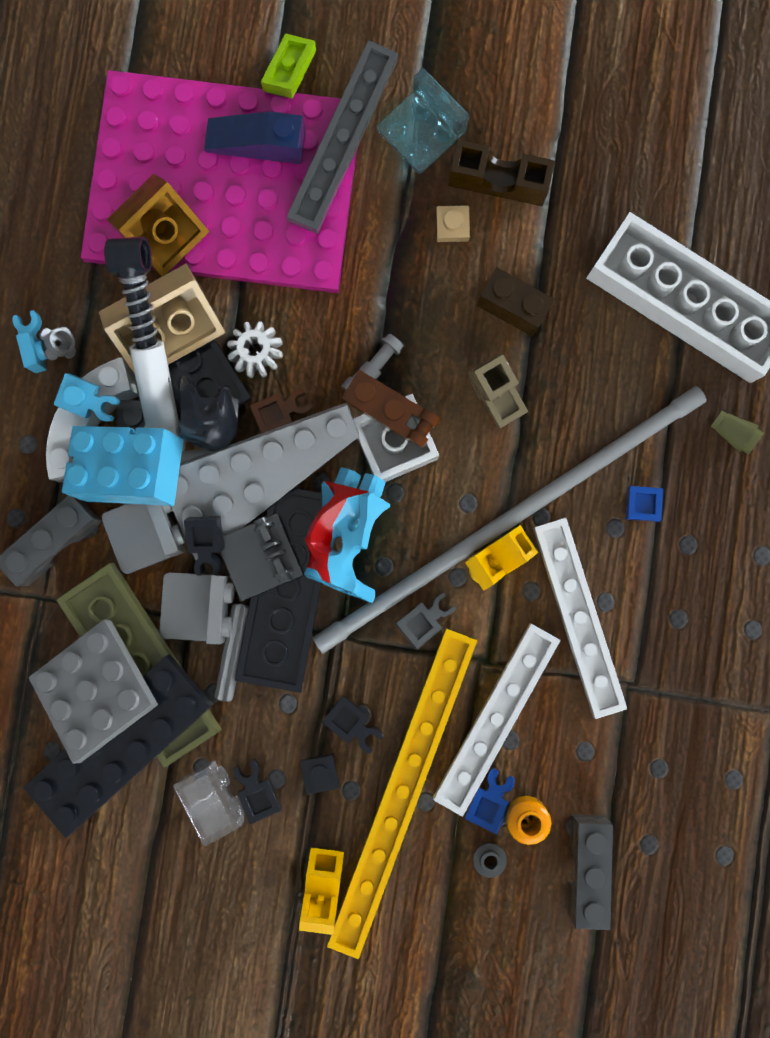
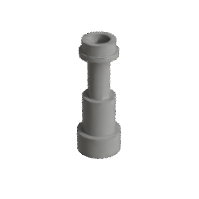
M392 334L382 338L383 346L370 362L365 361L359 370L374 379L379 377L381 374L379 370L393 353L399 355L401 353L400 350L403 348V344ZM355 375L353 377L349 376L341 385V388L344 392L349 387Z

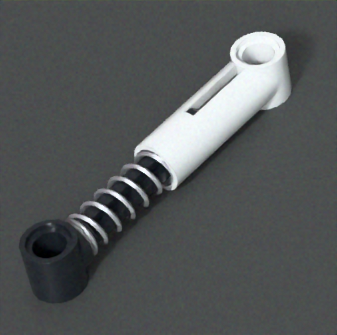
M146 237L107 239L104 247L105 262L109 272L112 275H116L120 279L121 285H124L122 293L126 295L127 300L124 305L128 306L129 314L126 317L131 319L132 325L129 329L133 330L134 337L132 341L136 343L130 346L129 350L145 421L144 428H164L180 437V420L178 419L164 342L159 341L155 337L158 329L153 326L155 317L150 312L153 305L148 302L151 294L146 290L148 285L146 274L150 272L152 267V254L149 242ZM185 440L183 441L182 451H184L186 447Z

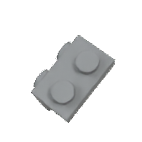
M125 504L102 515L105 530L120 570L123 573L130 574L186 552L183 543L186 542L180 525H175L171 514L173 512L171 506Z
M171 572L165 574L163 578L159 630L161 636L164 639L206 641V644L220 645L225 643L226 637H230L232 630V618L228 617L229 603H233L234 583H230L231 576L203 574L197 576L196 574Z

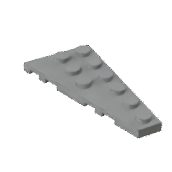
M343 403L180 463L175 504L171 508L185 538L184 520L188 517L221 516L223 536L243 528L359 437V432L348 403ZM192 553L193 556H194V558H195V560H197V559H198L197 553Z

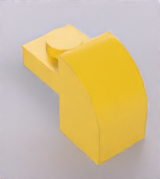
M519 525L474 554L465 563L469 568L472 579L479 583L484 591L497 583L506 574L528 562L538 551L522 526Z
M311 848L299 931L333 935L344 852Z

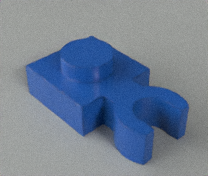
M493 768L488 774V791L478 788L465 819L498 835L507 809L511 804L502 798L505 793L513 789L515 778L508 776L506 783L499 786L496 782L499 771Z

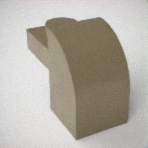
M497 354L468 372L470 382L477 397L482 399L497 428L504 427L528 412L515 388L519 382L503 354Z

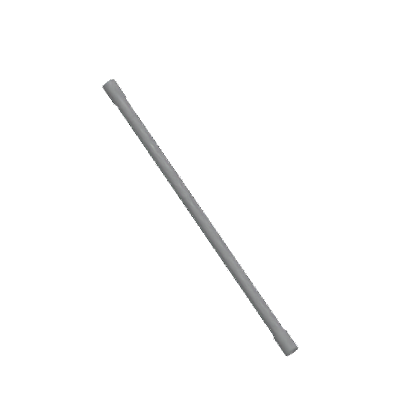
M697 386L683 393L658 413L377 596L373 603L368 602L341 621H336L312 638L316 646L324 654L384 611L678 418H683L707 401L705 394Z

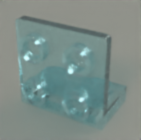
M423 68L414 76L413 93L377 125V131L417 173L421 174L466 133L469 114Z

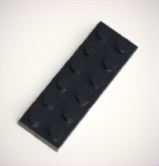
M293 488L267 510L266 517L278 514L303 575L251 597L235 681L302 692L322 583L307 578L304 575L310 554L305 538L314 518L322 509V493Z
M170 654L162 658L143 676L158 703L155 708L81 763L72 764L64 749L23 787L65 838L72 835L214 705Z

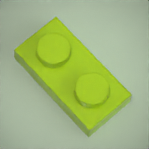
M285 34L261 80L263 92L293 99L316 53L315 41Z

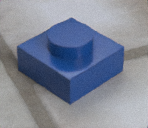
M627 487L625 520L660 522L662 518L663 488Z

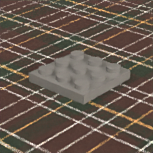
M102 620L28 677L72 764L83 762L158 705L111 620Z

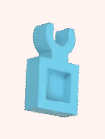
M65 373L54 405L84 418H89L91 412L94 411L98 419L108 422L113 421L115 417L105 412V404L109 402L119 405L121 401L112 395L100 397L98 393L101 386L73 374Z

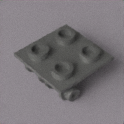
M278 514L262 517L255 520L251 525L223 536L224 549L221 551V555L241 601L303 575Z

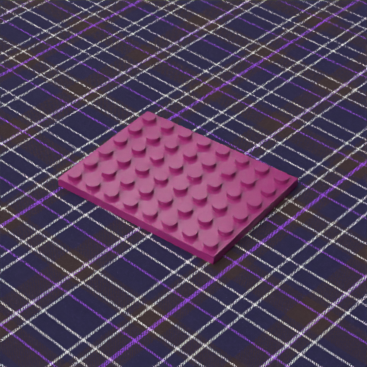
M108 70L81 259L84 262L106 265L104 247L107 239L123 238L106 219L154 173L171 185L210 231L169 272L187 263L194 276L339 293L357 150L318 234L288 222L287 215L341 98L295 93L293 99L263 92L259 88ZM268 111L303 115L306 135L302 164L206 153L204 151L208 118Z

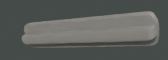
M235 603L232 605L230 614L232 630L230 637H226L215 691V699L229 702L234 697L235 678L249 606L245 604Z

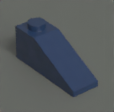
M268 111L208 118L204 151L206 153L302 164L306 135L303 115Z

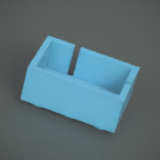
M72 426L68 456L73 458V463H66L62 493L86 502L174 506L184 440L164 428H136L134 430L130 427Z

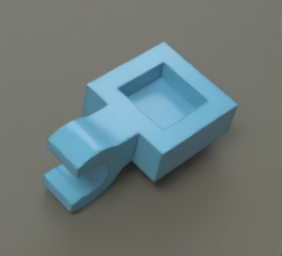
M33 310L30 311L31 323L24 326L22 318L18 315L13 316V325L18 331L16 338L24 367L34 373H39L47 370L45 362L47 358L44 354L46 350L44 341L36 337L37 332L41 328L42 320L39 314Z

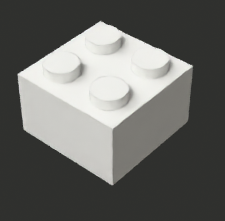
M413 394L406 396L407 399L417 404ZM365 414L354 418L359 432L357 439L371 472L385 482L438 460L439 453L430 432L426 436L428 441L424 448H420ZM411 416L406 426L415 430L420 420Z

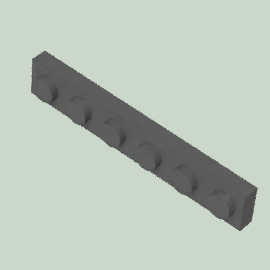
M368 40L287 215L288 222L315 234L319 233L398 61L397 52Z

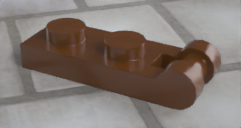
M358 370L341 398L343 402H347L348 405L420 448H424L428 441L426 436L431 428H436L441 420L433 412L422 408L361 370ZM411 416L420 420L415 430L406 426Z

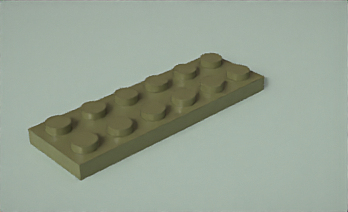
M115 563L107 564L56 600L80 637L102 620H111L142 676L168 654L179 664ZM210 710L206 711L157 756L164 768L222 730Z

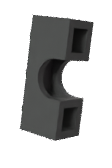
M68 495L0 555V569L15 586H30L54 565L51 560L56 554L74 542L79 543L103 521L86 501Z
M571 814L570 848L574 854L575 877L574 882L569 881V917L576 929L610 930L613 824L604 815Z

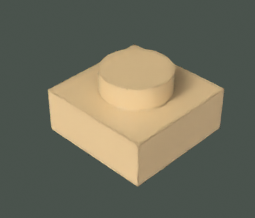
M437 206V242H469V206Z

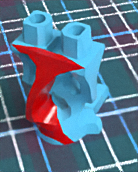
M341 467L334 483L323 481L322 509L314 518L305 538L310 554L304 575L344 594L373 603L375 590L356 579L352 561L361 549H367L370 532L375 520L382 512L390 508V504L380 498L386 482L375 475L365 473L361 485L357 489L361 475ZM341 537L342 547L340 551L335 552L333 549L335 539Z

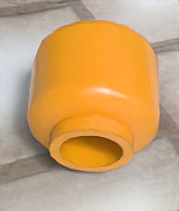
M521 796L511 801L505 815L506 826L512 837L519 843L526 845L538 844L550 832L552 824L550 814L544 804L535 797Z

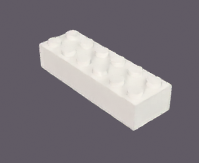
M629 212L586 279L749 383L765 376L770 368V300Z

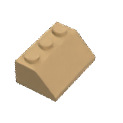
M187 263L146 286V290L151 294L148 302L153 305L150 311L155 317L153 326L158 329L155 337L159 341L164 342L168 364L226 333ZM126 297L99 311L104 330L134 373L129 348L136 343L132 341L134 334L133 330L129 329L132 324L131 319L126 317L129 314L128 306L124 305L127 302Z

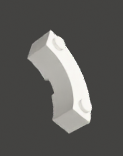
M123 357L95 368L82 378L101 386L98 393L100 397L112 395L120 401L139 397L135 375ZM107 402L104 410L109 415L118 405ZM58 407L47 438L46 465L49 480L63 483L66 463H73V458L68 456L72 426H98L102 420L96 417L94 411L91 412L89 418H84Z

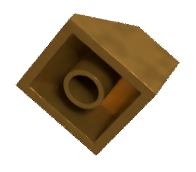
M154 173L106 219L123 238L146 237L151 248L152 267L161 276L166 275L210 232L171 185Z

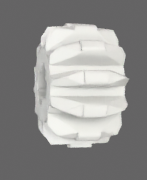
M258 321L255 329L252 330L249 322H245L244 328L246 332L242 334L237 329L233 331L238 341L231 340L227 342V346L234 350L228 355V359L231 362H237L235 369L239 373L246 369L249 378H253L256 369H258L262 377H265L267 372L264 367L269 366L273 370L278 368L272 358H283L282 351L277 349L283 344L282 340L277 337L273 338L276 333L273 327L267 328L264 331L263 323ZM254 344H259L262 351L260 353L256 351L257 355L252 356L249 348L252 347L254 349Z

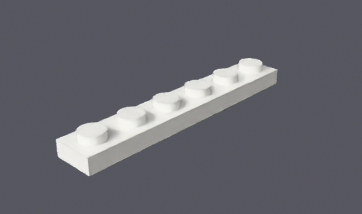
M563 518L534 527V534L593 718L598 719L627 710L567 519Z
M529 623L433 796L434 801L463 817L560 642L558 638Z

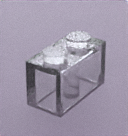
M215 760L184 776L173 785L204 847L240 828L245 820L243 816L245 811L239 797H233L228 787L230 784L229 776L222 766H217Z

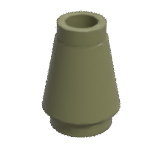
M723 410L711 425L739 453L742 450L748 455L764 434L763 431L758 429L759 425L732 414H727Z

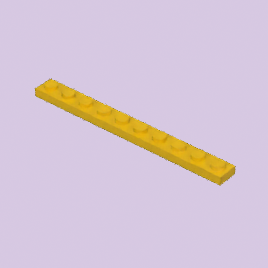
M445 628L335 921L334 933L329 937L328 948L356 959L360 957L478 641L476 639Z

